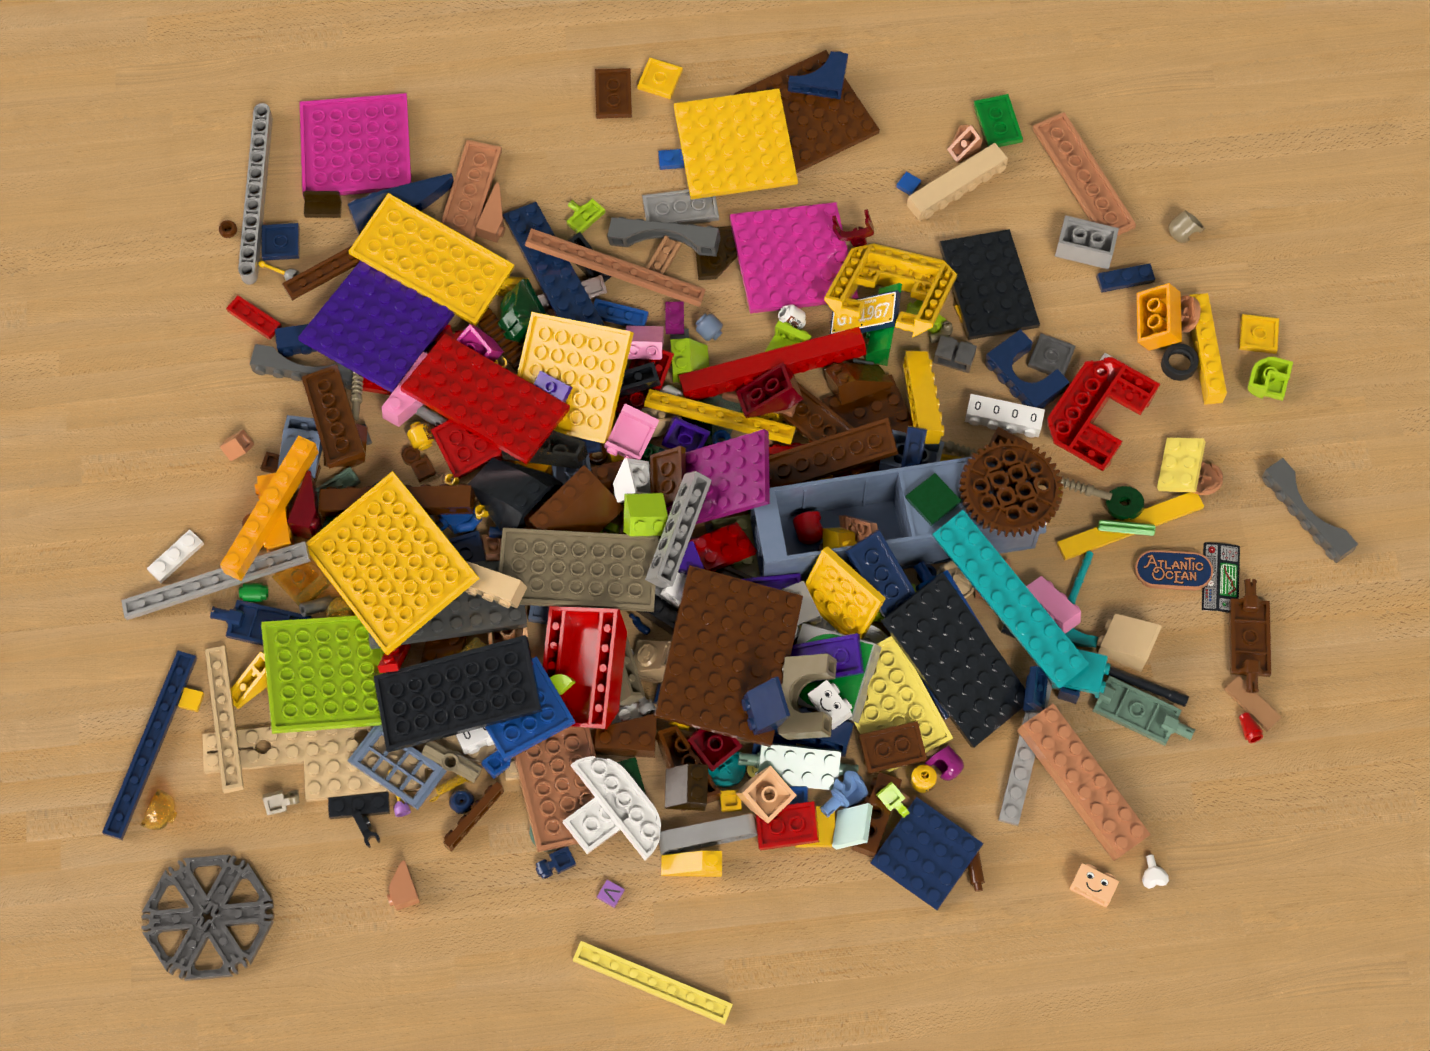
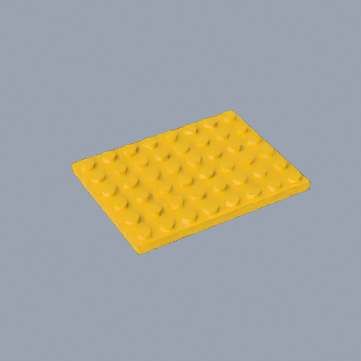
M393 471L306 542L310 556L387 655L480 579Z

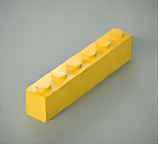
M1208 293L1191 294L1189 296L1195 297L1201 308L1199 321L1195 328L1191 330L1194 350L1199 358L1197 369L1204 404L1223 403L1227 391Z
M906 351L903 368L913 426L927 429L925 444H939L941 436H944V425H941L942 412L938 410L940 402L939 398H936L937 385H934L935 374L931 371L932 359H929L928 351Z

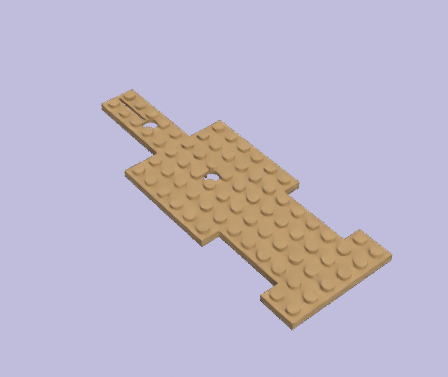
M374 726L272 734L271 727L237 730L242 770L304 764L306 802L328 800V798L392 793L347 761L360 745L355 740L356 733L360 730L370 732ZM202 734L204 773H220L218 752H215L218 751L216 734ZM381 735L373 745V748L382 754L386 750L384 736ZM455 735L434 740L451 750L459 751L462 756L477 764H481L484 759L497 751L496 746L493 744L481 747L474 754L468 753L464 755ZM262 740H266L271 744V748L266 754H259L256 751L257 743ZM426 743L412 747L422 753ZM400 749L389 752L386 757L397 763L406 751ZM370 750L361 762L371 769L380 757ZM409 754L400 766L411 773L419 760ZM449 756V763L456 765V759L453 756ZM514 757L511 758L510 767L505 770L506 781L519 779ZM383 760L375 772L386 778L388 771L393 769L394 766ZM422 764L414 776L425 782V770H430L431 768ZM397 769L396 774L391 777L389 782L397 785L399 788L408 776ZM411 779L403 791L419 790L422 785Z

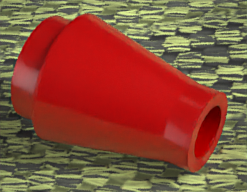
M1243 713L1239 716L1245 740H1248L1249 743L1261 740L1263 738V730L1251 717L1250 713Z

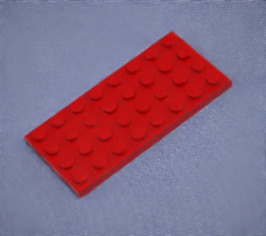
M446 334L441 337L400 387L403 393L526 465L570 410V405Z

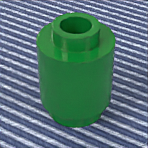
M243 583V586L239 587V598H242L243 601L263 602V600H268V585H263V583Z

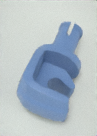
M848 770L844 773L843 782L836 778L831 790L832 798L820 807L821 812L826 817H829L840 806L848 808L864 800L868 791L862 777L857 772Z

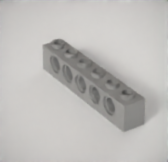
M697 471L686 473L683 476L645 578L646 581L660 588L671 587L674 584L712 481Z

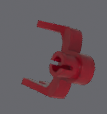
M868 209L864 210L867 227H858L859 230L855 227L853 231H842L836 215L832 216L833 231L840 241H851L854 247L867 244V237L874 235V226Z

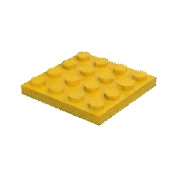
M828 546L822 550L805 583L820 615L840 634L850 635L858 633L861 640L865 637L886 599Z

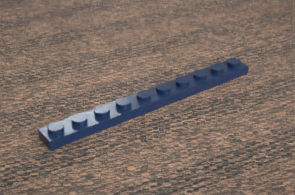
M177 651L102 831L106 836L123 841L178 707L183 690L197 661L195 655L182 651Z

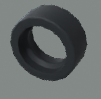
M1173 344L1166 349L1162 357L1161 367L1167 377L1183 381L1193 376L1198 366L1199 358L1197 352L1187 344ZM1173 354L1186 356L1191 362L1189 369L1182 371L1173 368L1169 364L1170 356Z

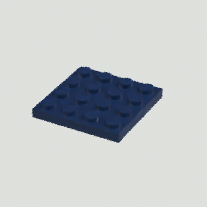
M916 797L908 808L910 813L901 818L870 864L938 911L983 846V843Z

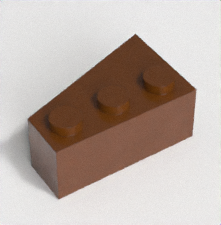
M654 714L609 725L607 729L596 728V755L655 758L658 718L654 717Z

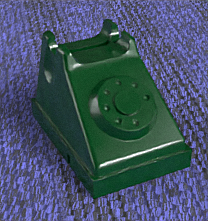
M522 279L504 296L501 302V317L498 325L505 331L503 335L507 340L525 343L531 312L547 315L538 296L535 295L536 293L529 279Z

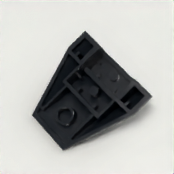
M492 458L468 485L472 486L476 498L484 506V509L488 511L490 518L497 528L503 531V528L523 529L526 526L524 517L544 495L551 498L563 486V483L549 473Z

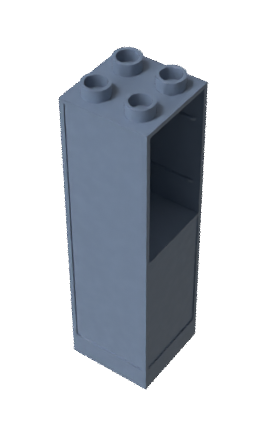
M972 457L770 488V504L750 509V520L760 576L767 577L800 573L801 581L804 580V583H806L822 550H817L819 545L823 543V538L812 545L801 543L797 538L793 519L802 513L812 511L820 512V523L823 528L840 527L839 515H847L877 523L878 530H880L902 569L913 568L923 561L925 564L930 565L952 561L932 534L960 511L964 510L966 513L968 506L962 505L965 499H961V503L934 525L930 526L905 499V496L932 474L936 473L960 498L961 493H963L959 491L961 486L959 482L962 478L961 473L964 471V465H968V458L972 459ZM1011 457L1005 458L1007 461H1014ZM987 463L989 467H995L993 463ZM1036 468L1031 469L1035 473L1039 472ZM1018 474L1012 475L1014 478H1021ZM1000 480L994 481L996 484H1003ZM976 486V489L984 490L982 486ZM1021 491V492H1020L1021 495H1024V496L1029 495V494H1028L1027 492H1025V491ZM1007 497L1001 498L1005 502L1010 501V499ZM989 503L983 504L987 508L992 507ZM1028 508V509H1027L1028 512H1030V513H1035V512H1036V511H1035L1034 509H1032V508ZM972 512L966 514L971 517ZM1014 514L1008 515L1011 519H1017V518H1018V517H1017L1016 515H1014ZM977 517L971 519L999 554L1034 549L1039 534L1046 533L1045 524L1044 528L1039 526L1038 532L1032 529L1031 535L1024 531L1023 537L1020 536L1019 532L1013 537L1012 533L1009 532L1008 536L1005 537L1002 531L998 536L996 529L990 533L989 526L985 529L982 528L983 522L976 524ZM852 546L831 549L848 565L853 567L845 550Z

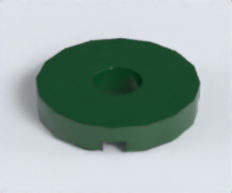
M1121 486L1109 492L1112 493L1110 501L1106 500V509L1112 517L1119 520L1129 518L1132 520L1138 517L1144 510V498L1137 489ZM1126 501L1130 504L1127 506H1123L1120 503Z

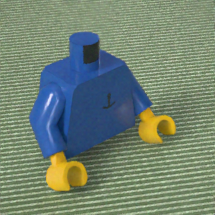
M453 474L445 476L446 484L453 486L459 483V478H454L453 482L451 481ZM478 505L476 508L474 506V514L437 515L439 520L435 524L441 531L448 527L454 534L473 531L482 521V517H488L489 514L488 511L482 512L484 509L483 505Z

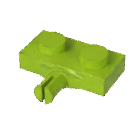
M593 198L582 206L571 200L568 206L575 212L566 222L572 230L582 234L605 214V209Z

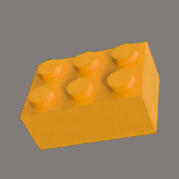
M1170 283L1137 293L1138 343L1148 351L1182 342L1181 292Z

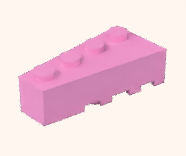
M422 352L382 406L383 419L398 427L424 405L403 393L400 387L426 357L427 353Z

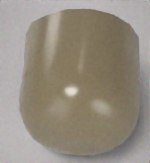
M1186 210L1169 224L1171 236L1180 243L1188 242L1190 240L1189 236L1192 233H1201L1205 229L1202 223Z

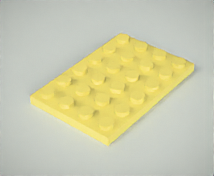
M891 636L877 643L882 649L874 675L868 685L867 698L859 723L854 722L859 733L864 734L918 721L925 753L952 740L953 737L920 676L894 638ZM898 768L889 769L881 772L888 774Z

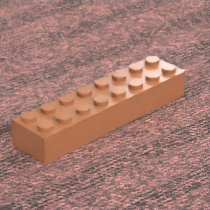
M1054 703L1021 725L1017 730L1113 861L1151 835Z

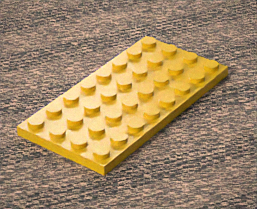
M389 193L349 250V254L386 274L388 277L401 282L402 285L416 290L417 293L431 298L432 301L439 305L446 306L455 315L474 326L478 324L514 269V264Z

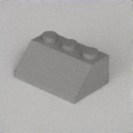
M1065 215L1055 257L1109 269L1119 228Z

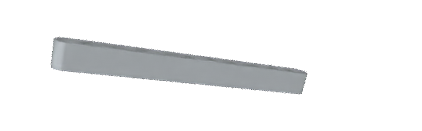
M265 103L257 104L253 111L238 266L242 281L248 285L254 284L258 279V262L260 261L273 122L270 108Z

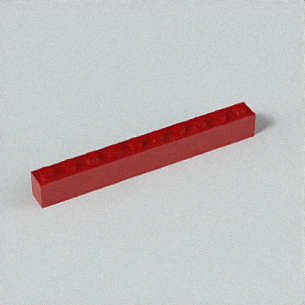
M855 327L679 375L680 386L684 398L698 401L738 390L782 362L793 374L804 373L808 370L866 355V345L860 328Z

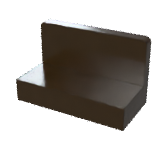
M303 191L305 218H341L342 199L339 191Z

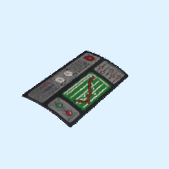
M1205 542L1203 555L1209 559L1213 566V576L1211 581L1202 588V610L1229 612L1230 599H1239L1240 546Z

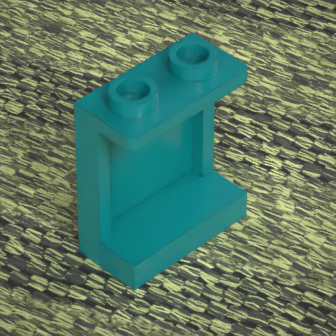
M1078 649L1089 665L1062 687L1095 694V698H1099L1100 693L1105 691L1106 682L1103 679L1105 674H1109L1111 663H1107L1108 656Z

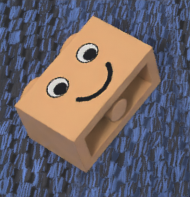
M1082 863L1070 886V890L1107 907L1119 881L1115 880L1116 878L1109 873L1103 874L1097 871V868L1091 864L1085 865Z

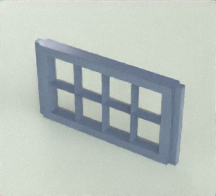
M374 726L347 761L418 810L447 771L413 747L404 748L403 750L406 752L395 763L386 757L389 752L385 750L382 754L373 748V745L380 736H384L382 726ZM370 750L380 757L371 769L361 762ZM409 754L419 760L411 773L400 766ZM383 760L394 766L386 778L375 772ZM422 764L433 770L425 782L414 776ZM397 769L408 776L399 788L389 782ZM411 779L422 785L414 797L403 791Z

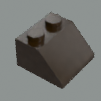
M685 764L666 769L664 809L705 811L707 806L708 765Z

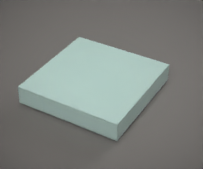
M866 803L837 811L832 843L833 848L837 850L868 842L873 808L871 804Z

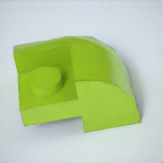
M1269 356L1259 360L1252 369L1248 391L1261 399L1266 396L1283 401L1293 362Z

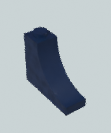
M831 51L826 63L817 71L802 76H790L788 91L841 99L848 54L841 51Z

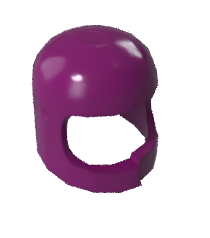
M949 745L925 762L926 765L938 767L942 773L940 778L945 781L955 779L964 768L962 758Z

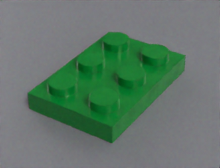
M1009 94L974 101L973 105L987 147L993 143H996L998 147L1023 142Z

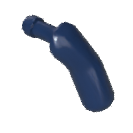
M633 613L629 614V617L633 619L635 627L643 634L648 635L650 628L645 626L639 617H635Z

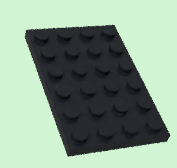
M1010 229L940 241L939 247L943 260L957 274L952 289L968 340L1017 332L1020 329L1023 331L1039 328L1040 322Z

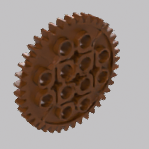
M1000 439L998 445L994 441H992L991 447L985 444L984 450L978 448V454L973 453L972 459L968 458V465H964V471L961 473L962 478L959 482L961 485L959 491L963 492L960 499H965L962 505L968 506L966 513L972 512L971 519L977 517L976 524L983 522L982 528L985 529L989 526L990 533L996 529L998 536L1003 531L1005 537L1008 536L1009 532L1012 533L1013 537L1016 536L1017 532L1023 537L1024 531L1031 535L1032 529L1038 532L1039 526L1044 528L1045 522L1050 523L1051 517H1055V511H1058L1060 507L1058 504L1062 502V498H1060L1063 496V491H1061L1063 484L1060 483L1062 477L1058 476L1060 470H1054L1056 463L1050 464L1052 458H1045L1046 452L1039 453L1040 447L1033 450L1032 443L1026 447L1025 441L1019 445L1017 439H1015L1014 444H1011L1010 439H1007L1006 444H1004ZM1011 457L1014 461H1007L1005 458ZM987 463H993L995 467H989ZM1036 468L1039 472L1035 473L1031 469ZM1018 474L1021 476V478L1017 479L1014 478L1012 475ZM1000 480L1003 484L999 485L996 484L994 481ZM1039 485H1043V486H1045L1047 489H1046V490H1042V489H1040L1038 486H1039ZM976 486H982L984 490H978ZM1021 491H1025V492H1027L1029 495L1024 496V495H1021L1020 492H1021ZM1007 497L1010 499V501L1005 502L1001 498ZM989 503L992 507L987 508L983 504ZM1028 508H1032V509H1034L1036 512H1035V513H1030V512H1028L1027 509H1028ZM1014 514V515H1016L1018 518H1017V519H1011L1008 515Z

